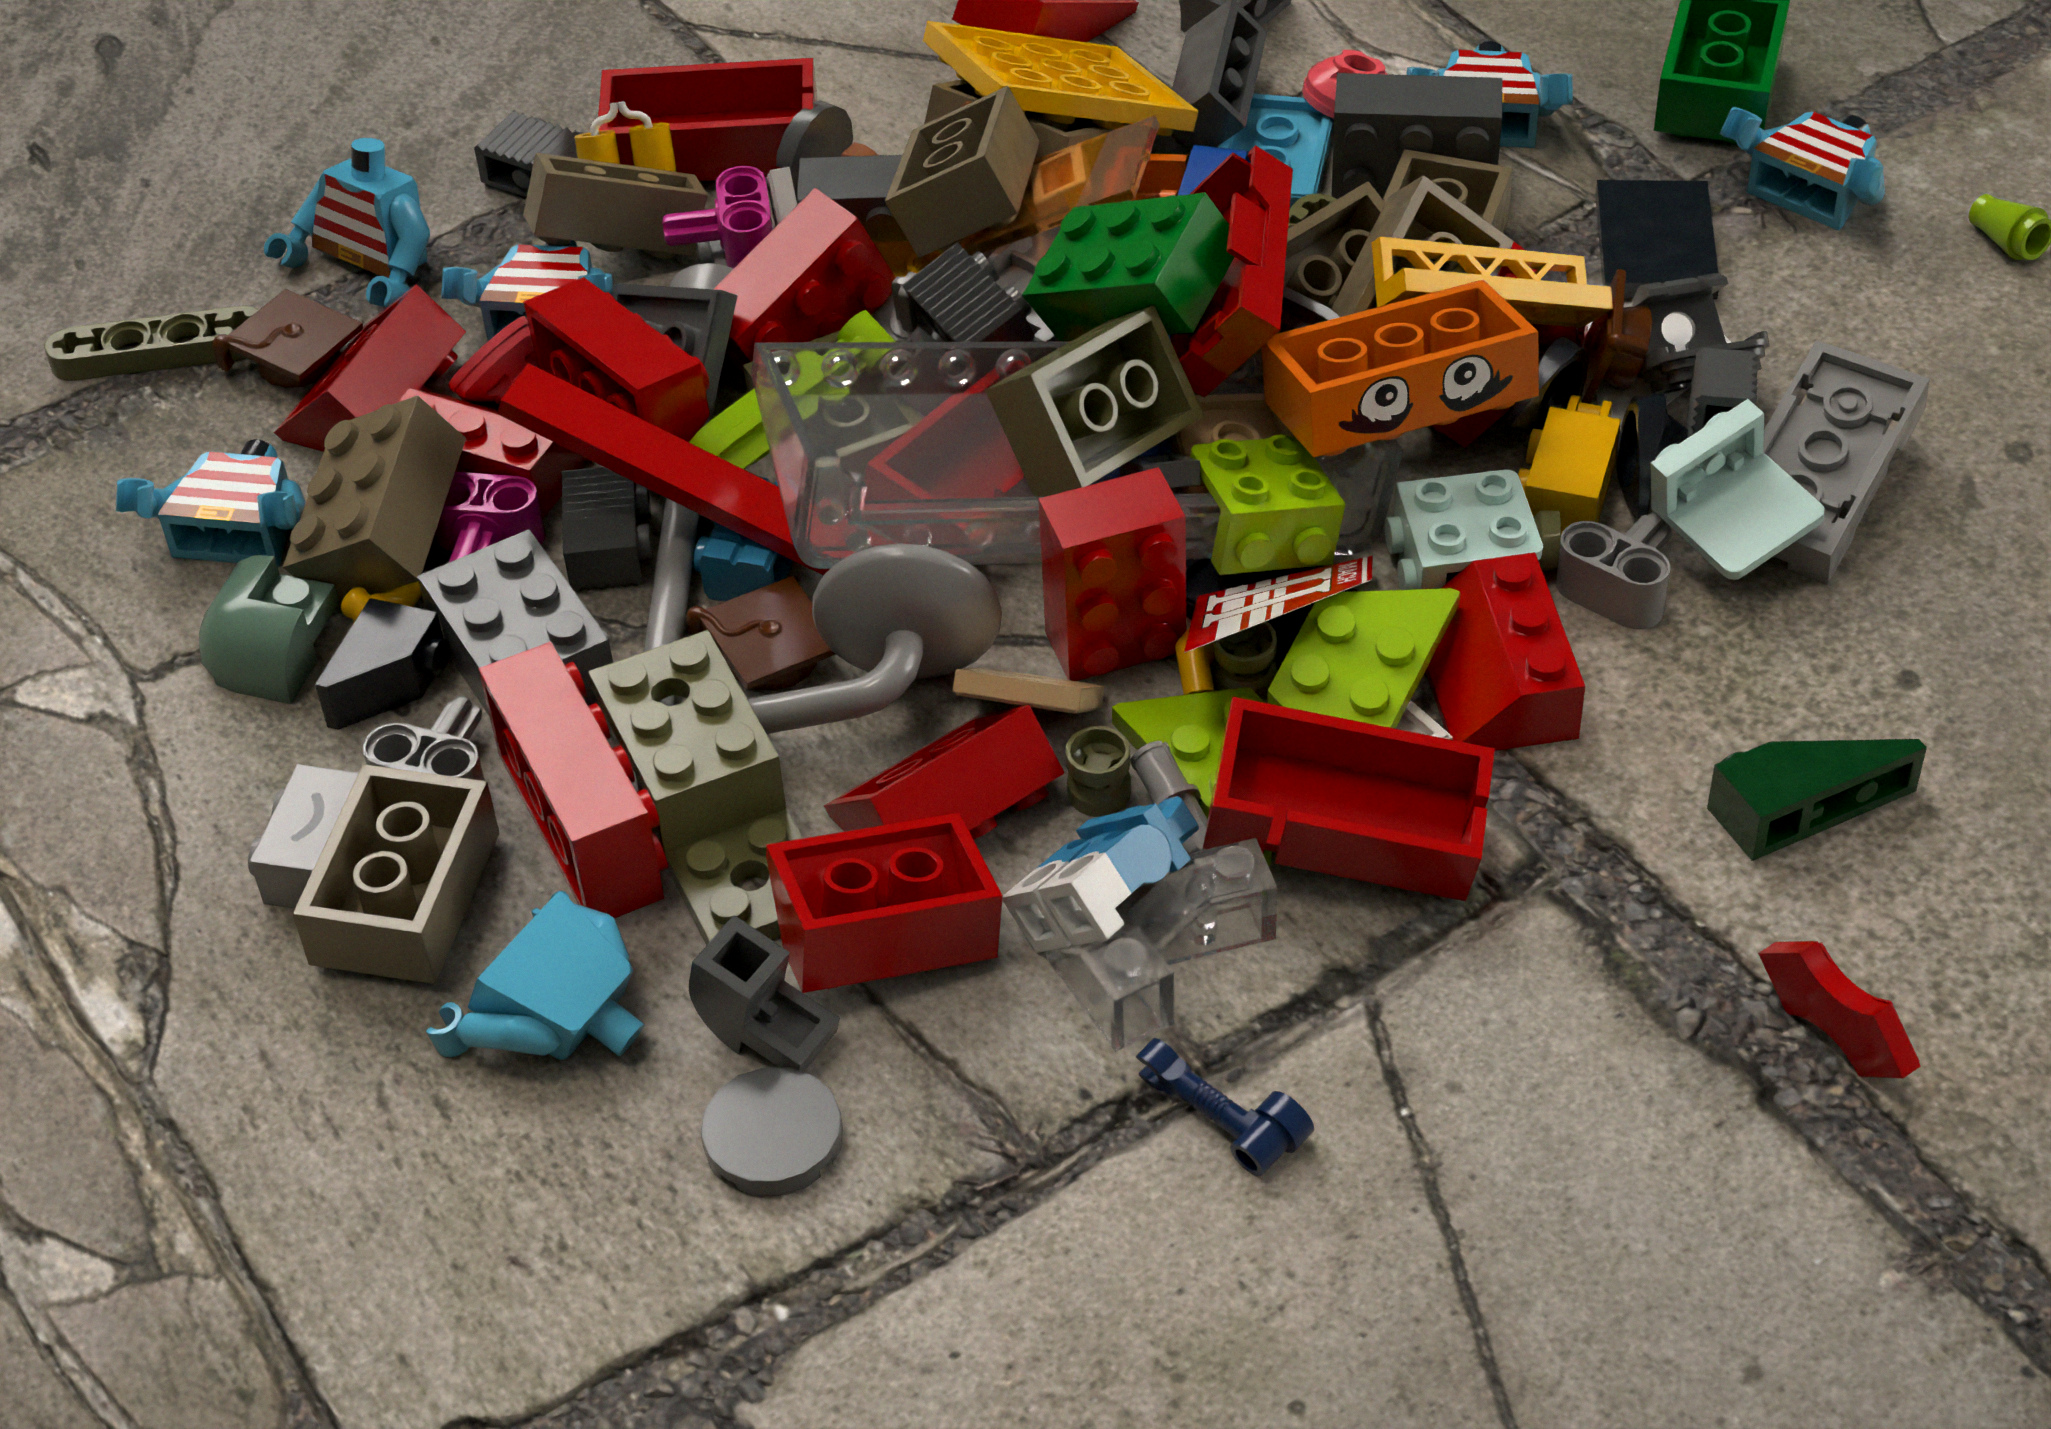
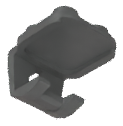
M1714 273L1701 275L1697 278L1679 279L1665 283L1657 282L1638 287L1632 300V306H1646L1651 310L1652 330L1649 349L1637 377H1643L1644 384L1651 385L1652 393L1666 394L1686 389L1687 383H1691L1693 379L1696 351L1701 348L1752 351L1758 355L1757 371L1762 369L1760 358L1765 357L1764 349L1770 346L1767 331L1758 332L1743 341L1726 342L1712 296L1713 293L1728 284L1726 276ZM1669 314H1681L1692 325V336L1685 344L1686 350L1676 352L1675 345L1669 343L1663 336L1662 323Z

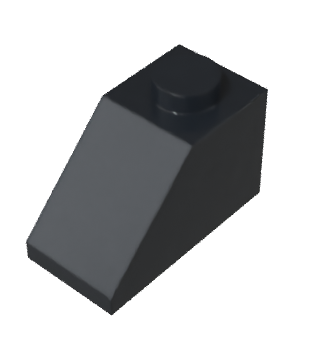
M373 598L368 600L315 683L328 728L339 730L423 697L434 677L443 673L449 658V644L443 637L437 612Z

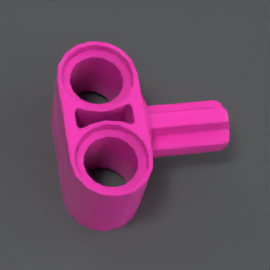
M750 166L732 167L723 171L717 177L716 208L665 215L662 225L667 245L676 246L720 240L721 249H724L726 264L734 269L773 230L766 178L763 172Z
M455 472L435 531V539L438 545L445 550L453 551L449 562L530 529L542 545L545 540V528L535 485L527 478L519 476Z

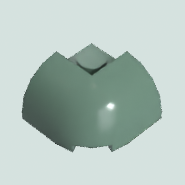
M253 555L239 561L205 612L199 630L201 663L213 675L216 685L235 693L291 704L318 662L313 643L339 603L335 584L280 574L274 556Z

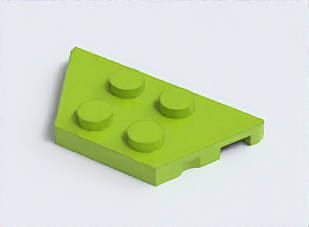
M1452 588L1340 592L1315 602L1268 688V704L1396 729L1459 607L1460 591Z
M1250 687L1121 702L1112 706V724L1137 750L1154 741L1168 743L1171 753L1188 784H1194L1198 787L1201 795L1198 803L1208 819L1220 748L1232 697L1265 702ZM1264 850L1262 861L1245 857L1241 858L1259 875L1265 872L1271 864L1272 851Z

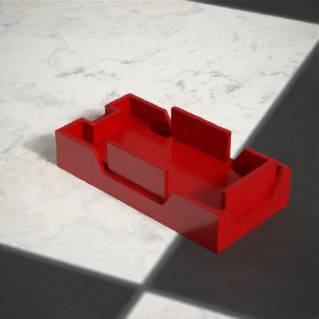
M1256 145L1248 152L1250 163L1232 152L1190 193L1206 192L1229 223L1227 252L1235 257L1194 332L1170 335V341L1192 390L1204 398L1280 331L1293 169Z

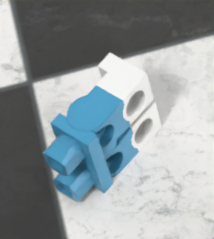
M1179 796L1164 799L1159 805L1156 803L1146 806L1139 805L1127 808L1125 811L1089 819L1076 830L1081 839L1073 840L1062 846L1004 894L1002 901L1036 953L1065 948L1072 944L1076 946L1108 940L1125 924L1115 909L1138 887L1160 881L1167 873L1178 871L1191 860L1182 844L1199 830L1198 823Z

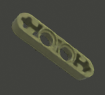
M239 305L73 326L53 333L46 340L44 349L52 373L57 378L63 380H83L216 363L212 346L214 338L220 334H230L256 313L258 309L248 305ZM185 336H197L191 341L173 343L175 340ZM141 343L132 349L117 350L126 344ZM229 350L233 360L246 359V357Z

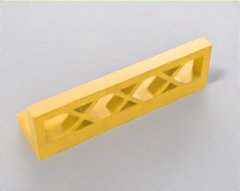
M1381 236L1371 243L1377 307L1484 279L1530 324L1582 328L1613 309L1611 287L1587 285L1584 256ZM1392 256L1405 257L1415 268L1404 267L1394 274ZM1446 261L1457 262L1466 273L1439 271V269ZM1497 266H1506L1517 278L1491 276L1490 274ZM1548 271L1566 272L1567 283L1544 281L1541 279Z

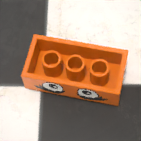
M1484 279L1278 333L1261 347L1265 403L1313 458L1322 455H1338L1345 452L1348 448L1376 440H1393L1399 438L1405 432L1434 424H1451L1460 417L1489 409H1506L1514 405L1515 402L1539 396L1538 331Z

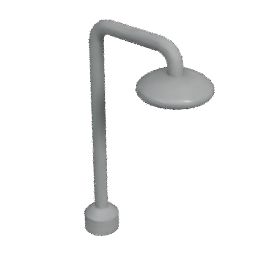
M713 263L693 265L680 271L672 279L669 287L714 289L733 268ZM725 352L724 360L730 359ZM716 397L713 410H709L710 415L703 426L714 418ZM666 498L643 652L682 639L700 514ZM899 543L878 545L855 552L835 563L822 576L813 594L812 616L817 632L827 646L847 663L868 673L849 681L748 698L747 700L766 734L850 720L881 711L900 698L914 680L937 678L955 673L956 669H963L975 663L991 648L1000 630L1002 610L998 595L986 576L967 561L947 551L925 545ZM675 696L666 697L660 702L666 706H675Z

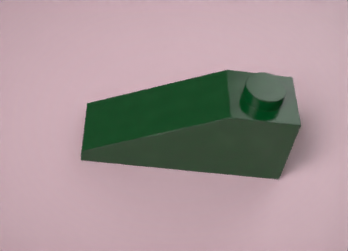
M1920 739L1770 741L1746 752L1732 753L1721 762L1714 764L1707 809L1751 861H1754L1916 792L1927 747Z

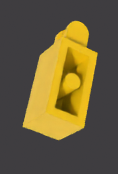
M1571 395L1567 409L1549 408L1543 430L1532 429L1526 456V464H1532L1531 469L1520 468L1518 476L1533 516L1540 510L1560 512L1561 534L1572 523L1580 521L1599 523L1616 464L1621 419L1611 417L1613 402L1604 400L1602 406L1582 403L1581 396Z

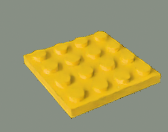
M927 21L923 42L939 55L938 60L940 62L950 65L956 71V77L971 84L974 87V93L981 97L1009 86L1024 114L1026 111L1043 113L1042 115L1045 118L1059 123L1072 124L1075 122V117L1092 119L1094 124L1112 130H1122L1124 124L1127 123L1141 125V129L1161 136H1171L1173 129L1194 131L1199 111L1117 46Z

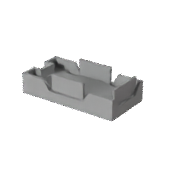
M1818 340L1815 341L1764 429L1763 452L1824 506V521L1821 525L1773 556L1788 562V570L1825 584L1829 583L1853 540L1860 520L1887 474L1889 462L1895 451L1903 450L1926 409L1930 378ZM1806 393H1807V398L1805 399L1803 405L1800 406L1802 400L1804 399V397H1805V395H1806ZM1892 420L1898 422L1894 430L1888 429ZM1843 507L1849 509L1845 519L1838 517Z

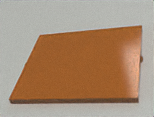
M1154 115L1035 159L1017 217L1002 229L988 231L985 228L965 237L959 244L971 256L978 251L985 253L1060 226L1063 218L1073 207L1134 200L1147 162L1150 159V153L1160 126L1156 116Z

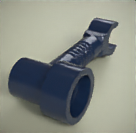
M1153 1038L1135 1056L1146 1065L1138 1074L1147 1084L1156 1090L1164 1091L1170 1096L1177 1095L1237 1138L1230 1145V1151L1235 1160L1246 1171L1255 1176H1262L1284 1152H1295L1314 1132V1124L1308 1113L1287 1094L1273 1091L1255 1110L1251 1109L1248 1112L1193 1073L1190 1066L1169 1045L1160 1039Z

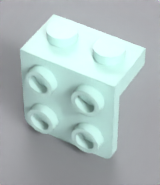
M1749 399L1728 412L1716 414L1706 423L1704 428L1680 444L1669 445L1650 463L1651 509L1724 577L1731 580L1742 578L1821 525L1824 521V506L1763 452L1764 412Z
M1497 470L1396 483L1394 517H1387L1385 519V538L1389 553L1399 554L1398 581L1400 590L1440 589L1446 584L1447 573L1461 572L1475 560L1532 552L1536 553L1538 561L1541 559L1543 543L1520 478L1516 472L1512 470Z

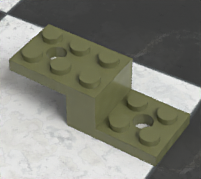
M709 630L588 671L591 689L619 744L623 747L636 775L638 791L646 789L654 802L660 826L652 828L651 831L656 834L662 845L668 863V871L705 944L707 945L733 915L771 940L781 937L766 858V845L803 838L786 809L779 755ZM669 696L687 698L684 702L675 706H666L660 702ZM751 877L767 881L764 886L752 891H745L740 887H736L740 881Z

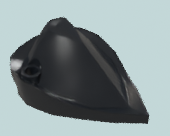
M1564 336L1553 341L1545 352L1538 353L1539 396L1515 402L1504 423L1528 434H1531L1533 428L1543 430L1550 407L1567 409L1571 395L1582 396L1587 379L1588 351Z
M1660 393L1634 396L1626 409L1619 432L1616 456L1617 477L1625 499L1637 519H1640L1643 515H1648L1651 497L1650 463L1666 447L1672 444H1680L1687 439L1688 429L1667 413L1665 395Z

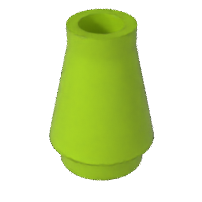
M1983 194L1978 197L1970 208V223L1980 228L2012 259H2037L2051 244V219L2048 218L2046 211L2042 208L1998 199L1990 194Z

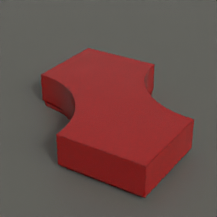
M1774 942L1758 953L1786 1013L1810 1021L1831 1037L1850 1060L1859 1077L1904 1079L1921 1067L1917 1054L1892 1001L1874 997L1855 985L1834 963L1822 942Z

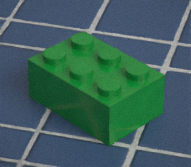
M1680 0L1660 77L1654 131L1671 133L1679 137L1694 136L1737 144L1736 140L1719 134L1732 107L1744 109L1760 117L1762 122L1759 127L1765 130L1782 55L1790 0Z
M1206 192L1073 207L1063 218L1060 225L1061 229L1047 253L1038 261L1035 273L1022 296L1060 343L1071 342L1109 320L1155 305L1168 335L1193 333L1235 258L1227 252L1229 223Z

